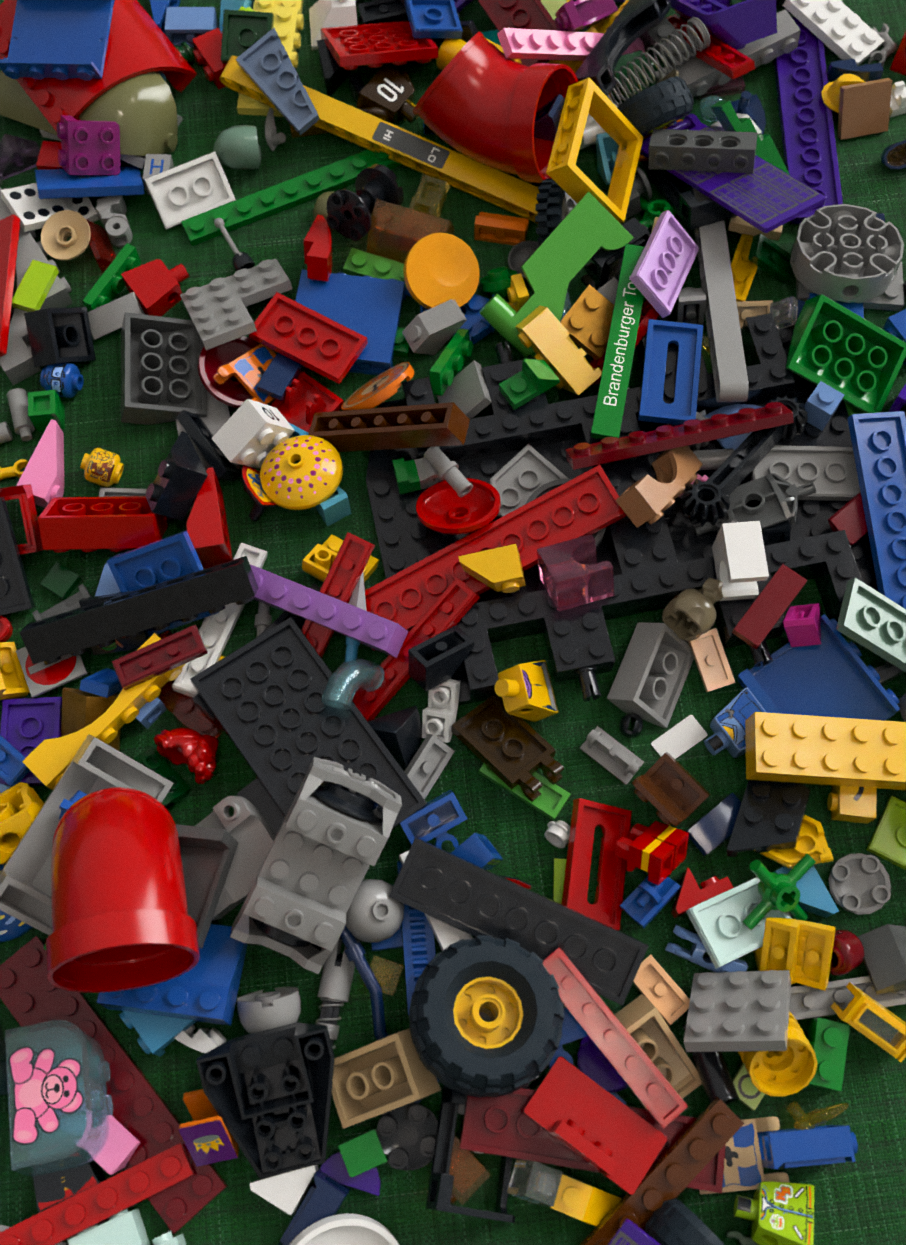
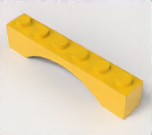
M154 633L139 649L161 639ZM185 664L127 690L122 689L113 704L93 723L77 732L59 738L44 740L22 762L46 787L53 790L88 734L106 744L111 743L116 738L117 731L125 723L132 722L138 716L139 709L147 702L156 699L161 692V688L168 681H173L181 674L182 667Z

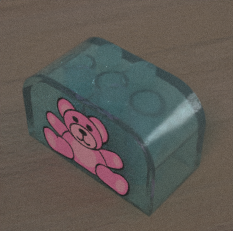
M52 1020L5 1030L11 1170L34 1177L90 1163L99 1155L107 1142L109 1134L108 1116L113 1114L112 1098L110 1094L107 1095L106 1082L110 1081V1067L108 1061H104L101 1046L89 1034L65 1020Z

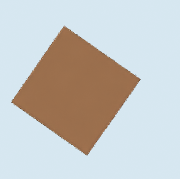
M890 78L840 87L837 135L839 139L888 131L892 80Z

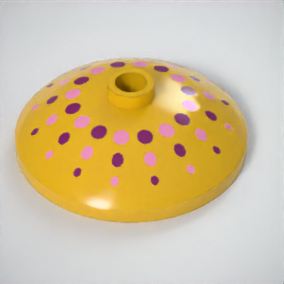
M311 435L295 436L279 443L267 454L261 466L260 481L265 494L276 505L291 510L308 509L326 501L336 491L342 479L343 464L338 451L327 440Z

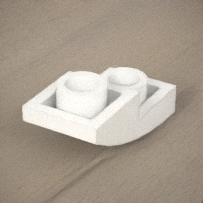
M449 679L428 691V707L423 710L422 738L432 734L442 742L449 743L453 734L451 728L456 721L460 681Z
M194 1025L175 1037L176 1040L203 1053H207L227 1041L215 1028L211 1030L201 1028L195 1034L193 1032L196 1029Z

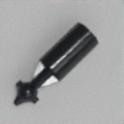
M693 1052L692 1057L709 1103L711 1104L716 1097L720 1098L726 1105L737 1101L739 1096L722 1052Z

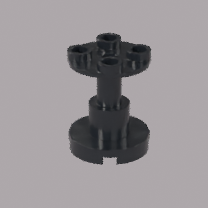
M373 164L357 175L355 181L356 193L347 189L336 190L327 200L328 216L326 221L329 227L336 229L340 234L353 241H359L371 229V213L379 217H385L399 209L402 205L404 194L402 186L398 187L395 181L397 176L394 172L384 165Z

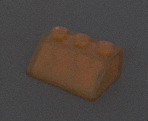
M377 199L371 216L372 224L368 233L367 252L404 263L409 250L420 239L434 233L453 235L455 228L449 220Z

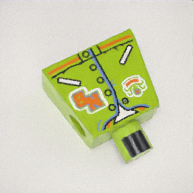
M762 1181L759 1183L753 1199L739 1195L736 1196L734 1216L752 1221L751 1238L757 1244L813 1245L814 1185Z

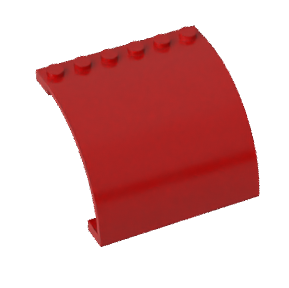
M5 0L0 5V59L8 58L17 0ZM114 0L102 79L82 80L80 78H68L60 80L57 78H43L38 80L32 77H20L16 80L57 132V123H61L60 115H71L76 120H80L79 115L95 99L127 79L149 72L162 71L174 88L182 92L197 73L137 0Z

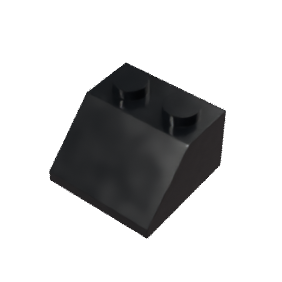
M87 307L45 308L24 313L34 367H46L47 365L60 363L74 364L96 360Z

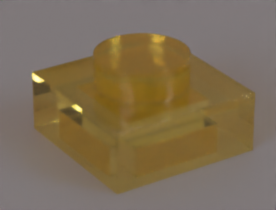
M374 955L370 968L382 988V993L394 997L404 966Z

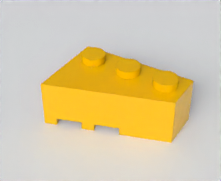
M537 307L516 326V329L520 332L517 337L526 348L531 347L536 353L534 357L537 360H545L560 379V383L555 385L559 390L563 388L580 395L601 377L602 371L599 367L596 369L590 365L584 357L587 353L582 348H577L568 336L570 333L547 307Z

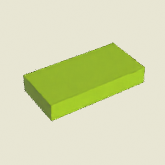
M32 259L12 298V306L28 312L40 310L59 273L57 266Z

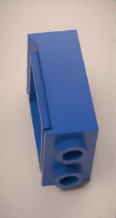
M824 1125L757 1132L762 1166L765 1168L778 1169L779 1167L792 1168L845 1163L846 1161L856 1162L854 1154L858 1152L857 1139L854 1132H850V1127L847 1125Z

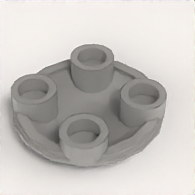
M862 853L848 854L840 858L831 868L828 879L830 893L835 902L844 910L857 915L871 914L881 909L890 899V877L876 856Z

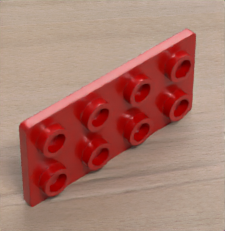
M563 1057L556 1059L523 1109L524 1114L630 1195L635 1193L667 1141L666 1135Z

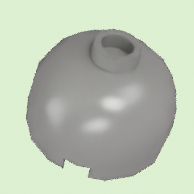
M366 879L361 882L346 913V927L357 940L378 943L390 938L399 930L404 919L405 906L404 903L389 897L393 888L392 885L375 879Z
M291 986L276 987L275 991L263 993V990H259L238 997L237 1013L245 1030L252 1034L296 1023L301 1013V999L298 988Z

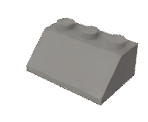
M638 622L607 699L625 713L637 714L642 720L662 728H667L694 660L690 645L679 638L665 623Z

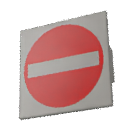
M26 647L16 650L32 698L87 675L81 655L72 656L69 653L61 656L59 661L45 665L44 662L33 665Z

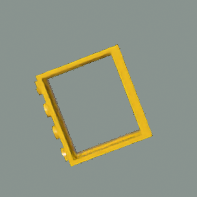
M590 78L568 86L546 173L576 203L587 192H590L619 223H623L644 137ZM588 113L619 145L607 196L576 166Z

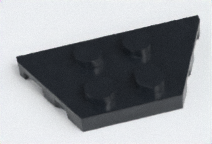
M749 780L728 844L727 856L735 857L737 852L750 850L762 853L769 852L775 848L780 850L795 848L808 806L810 789L801 783Z

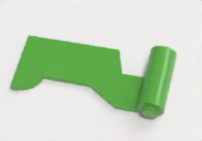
M587 192L521 266L534 294L516 312L496 293L484 305L479 314L510 342L523 357L526 358L530 355L533 358L536 353L531 347L526 348L517 336L520 332L516 329V326L539 306L547 307L560 322L568 284L600 247L608 251L616 250L628 244L634 237L590 192Z

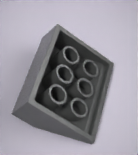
M125 312L121 327V422L144 425L176 421V417L183 410L197 414L200 417H207V390L202 384L198 373V358L204 345L192 320Z

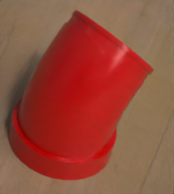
M479 31L438 75L420 98L412 113L419 116L424 121V124L443 141L469 158L493 169L516 174L526 182L541 183L543 180L551 178L546 172L554 142L534 138L536 111L558 94H561L565 100L568 86L577 83L578 79L574 71L565 64L535 63L528 67L508 59L498 48L489 43Z
M121 787L98 790L75 802L61 817L53 836L51 857L52 934L46 940L48 982L57 988L74 992H115L155 985L190 971L198 964L200 959L197 928L194 919L188 916L178 831L169 811L151 795L139 790Z

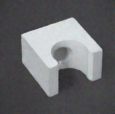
M760 521L722 523L712 546L717 580L723 582V598L720 601L755 599L759 595L757 581H766L769 578Z

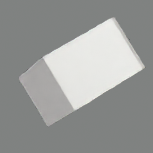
M314 1165L250 1183L251 1191L291 1216L298 1209L314 1180V1173L319 1170V1167Z

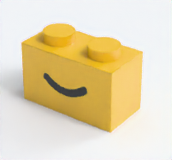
M832 785V792L829 793L827 800L828 810L832 811L831 820L868 824L876 819L877 788Z

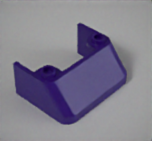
M669 0L671 9L687 21L693 17L699 18L710 35L736 50L744 48L748 43L777 33L776 0H746L730 6V0Z

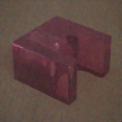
M592 534L537 549L539 578L558 611L615 596L613 566L609 561H602L597 564L596 544Z

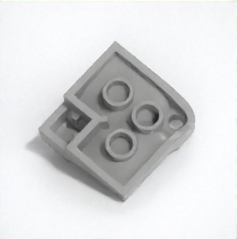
M228 796L213 807L211 814L196 825L197 827L225 829L238 842L212 921L221 919L241 902L245 901L276 837L257 808L242 796ZM231 806L234 808V815L232 817L229 814Z

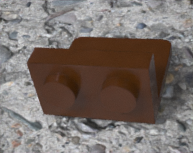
M668 752L664 753L645 774L632 781V784L636 787L634 789L636 795L646 803L650 801L658 809L656 811L658 817L668 825L672 823L674 826H678L711 795Z

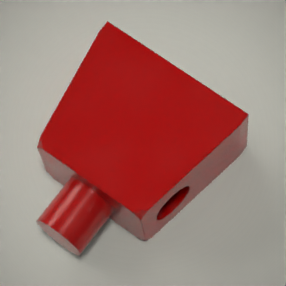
M160 259L153 260L121 274L129 293H135L144 313L160 317L182 300L180 296L182 291L179 283L189 278V274L182 263L168 270Z

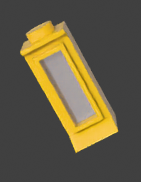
M849 982L846 988L855 997L845 1009L835 1002L831 1005V1008L842 1021L851 1025L895 1057L899 1062H902L906 1057V1022Z

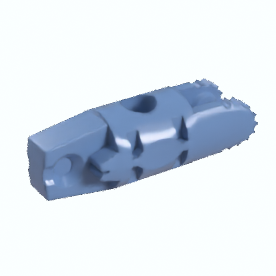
M675 925L673 932L678 937L693 942L691 950L669 942L665 949L713 972H744L748 968L745 961L736 959L716 969L710 957L703 956L706 949L698 934L678 925Z

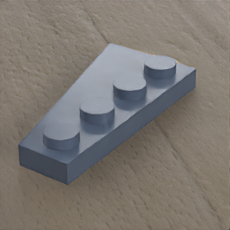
M275 28L271 29L236 58L239 67L300 135L320 120Z

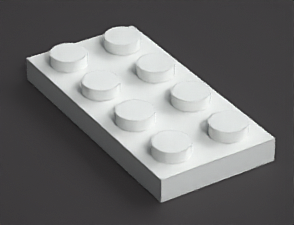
M786 0L783 4L793 16L842 60L855 59L857 66L865 61L872 52L877 51L884 42L875 30L863 22L841 0Z

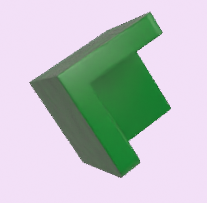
M56 390L28 392V417L37 431H45L51 419L56 420L61 429H65V408Z
M377 1128L338 1146L350 1177H355L388 1161L378 1138Z

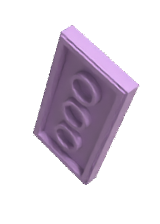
M669 210L661 213L629 278L662 318L670 315L699 251L697 244Z

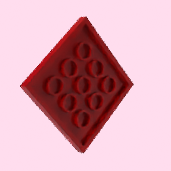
M409 21L320 28L321 39H324L325 45L339 66L346 70L357 69L358 65H368L374 68L381 67L382 63L390 62L394 65H405L407 61L416 60L419 63H428L431 59L439 58L438 47L430 38H413Z

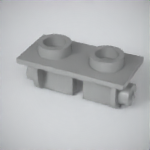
M598 726L588 734L586 741L579 748L626 785L644 764L643 760Z

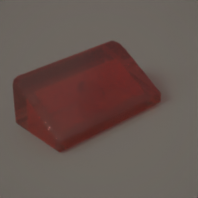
M87 220L91 230L89 245L101 272L104 273L116 258V254L105 229Z

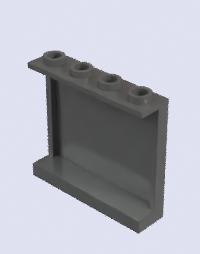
M176 824L182 857L188 916L196 922L198 947L202 949L238 842L225 829Z

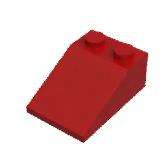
M209 467L206 470L208 476L196 496L186 523L187 532L204 569L233 560L223 491L213 467Z

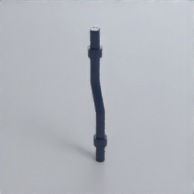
M345 925L340 935L346 948L344 953L349 962L353 961L370 993L374 1036L378 1041L389 1036L386 1031L382 988L364 956L366 951L361 942L356 941ZM421 1098V1099H419V1100L414 1101L413 1103H417V1104H418V1103H420L423 1099Z

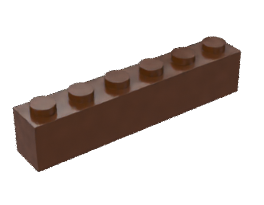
M454 402L314 413L308 435L327 440L338 452L464 445L470 419Z

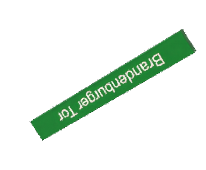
M625 245L590 435L592 438H619L644 298L643 294L629 278L645 248L643 246Z

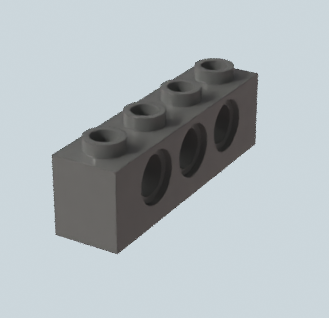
M653 129L649 144V169L753 173L758 132Z

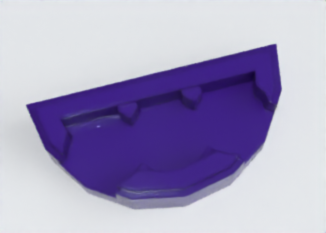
M586 1035L581 1040L578 1051L579 1070L608 1092H619L628 1088L627 1083L590 1037Z
M341 1152L328 1158L320 1168L321 1171L341 1184L377 1196L380 1195L381 1179L376 1167L355 1177H350Z

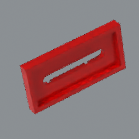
M582 798L574 799L561 904L620 931L622 912L620 905L623 903L627 861L616 857L615 850L616 843L622 836L629 839L632 811ZM598 825L602 828L604 835L601 840L597 877L598 886H596L595 902L591 905L587 900L594 832L595 827Z

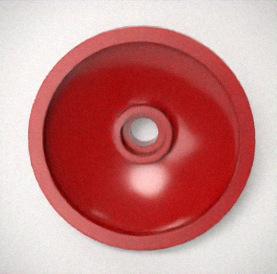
M466 478L473 484V488L465 496L459 497L445 480L429 487L419 496L416 503V512L420 522L436 532L451 535L466 534L485 527L498 515L501 508L500 494L496 488L487 482Z

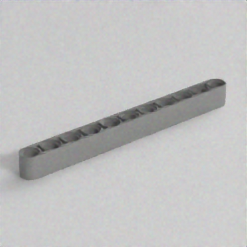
M692 187L691 193L698 202L710 199ZM723 220L695 228L694 234L696 244L699 247L697 257L701 287L706 295L705 318L717 402H746L749 390L725 222Z

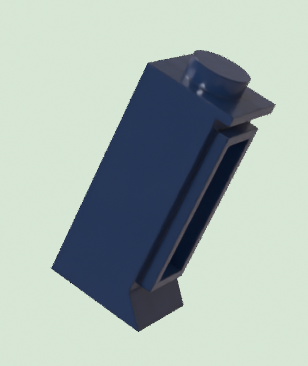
M320 1169L314 1173L315 1184L310 1188L278 1245H290L296 1236L311 1224L323 1218L336 1215L350 1189Z

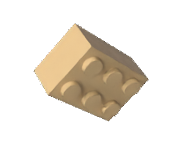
M410 1028L334 1059L331 1094L343 1129L441 1090L437 1078L426 1069L420 1060L415 1045L412 1042Z

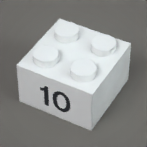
M246 399L212 437V440L230 462L260 469L267 454L279 443L289 439L295 430L276 407Z

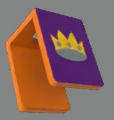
M200 1089L184 1093L183 1100L193 1121L180 1124L179 1132L196 1166L238 1158L239 1146L225 1126L222 1117L218 1115L205 1095L204 1090Z

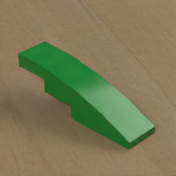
M730 100L718 101L711 106L725 131L757 132L750 118H738ZM758 135L756 155L789 174L771 136Z

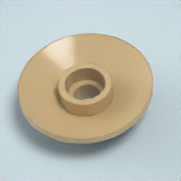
M59 211L50 216L43 225L41 244L46 253L54 259L61 261L74 259L81 255L89 244L91 237L90 226L87 220L76 211Z

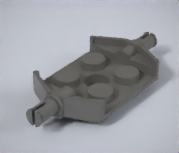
M775 473L739 485L729 495L730 507L724 520H717L714 526L709 522H706L703 527L701 523L693 525L696 536L712 530L718 533L722 523L760 521L762 530L791 519L793 525L796 521L798 500L816 493L815 485L813 482L796 487L795 484H790ZM751 500L761 502L759 506L753 508L746 505Z

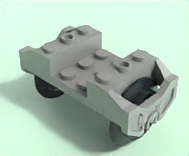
M314 757L245 902L232 925L230 937L243 943L261 944L289 956L303 968L319 974L346 925V913L369 866H375L389 838L402 806L401 796L373 778L365 781L366 775L361 774L360 776L358 773H352L353 770L350 768L345 771L342 764ZM311 943L322 947L321 951H319Z

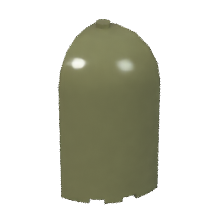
M1 70L0 115L57 135V132L17 80L7 77ZM158 71L141 74L119 83L95 99L79 115L81 121H115L120 127V154L146 156V154L170 153L176 149L178 143L176 104L168 84Z

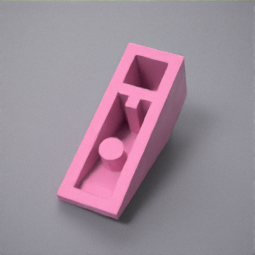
M53 419L50 420L16 485L31 484L35 505L44 508L53 498L63 497L65 487L64 433L56 420Z

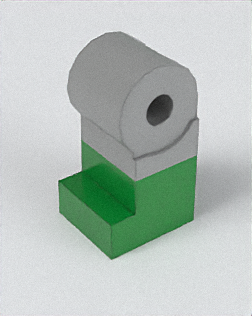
M425 457L405 462L404 458L393 460L394 473L400 494L426 489L442 482L438 476L439 472Z

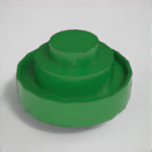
M507 267L491 269L487 272L488 275L480 280L482 290L489 292L491 295L498 293L502 298L508 296L507 288L511 284V276L518 274L516 270H508Z

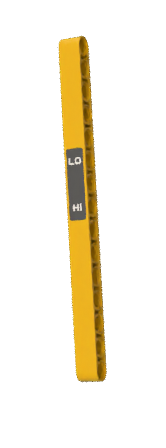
M231 56L220 76V81L226 87L277 109L236 62L237 56ZM304 86L320 119L314 126L373 152L376 150V152L382 151L389 154L388 158L535 222V216H538V212L535 210L536 204H539L536 199L537 194H539L538 187Z

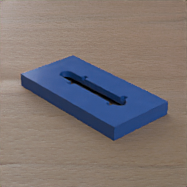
M648 320L638 421L682 425L687 420L696 419L703 325ZM670 343H675L678 346L674 402L667 404L663 400L667 350Z

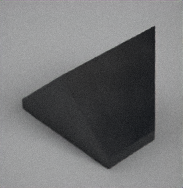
M416 705L368 721L403 771L406 770L418 751L422 740V722Z

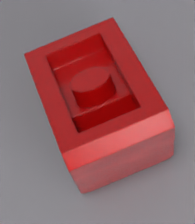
M687 868L683 872L680 881L681 889L677 892L671 912L673 917L676 918L686 913L689 908L734 888L728 876L721 880L717 876L709 878L700 883L702 889H700L690 869Z

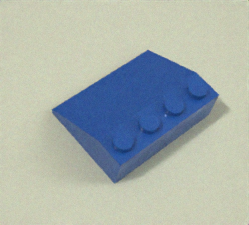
M211 924L203 948H199V962L190 971L174 979L147 987L115 992H99L97 1003L111 1010L231 1026L248 943L231 938V926Z

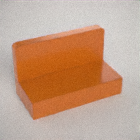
M480 212L479 216L475 218L474 240L515 246L526 240L529 219Z

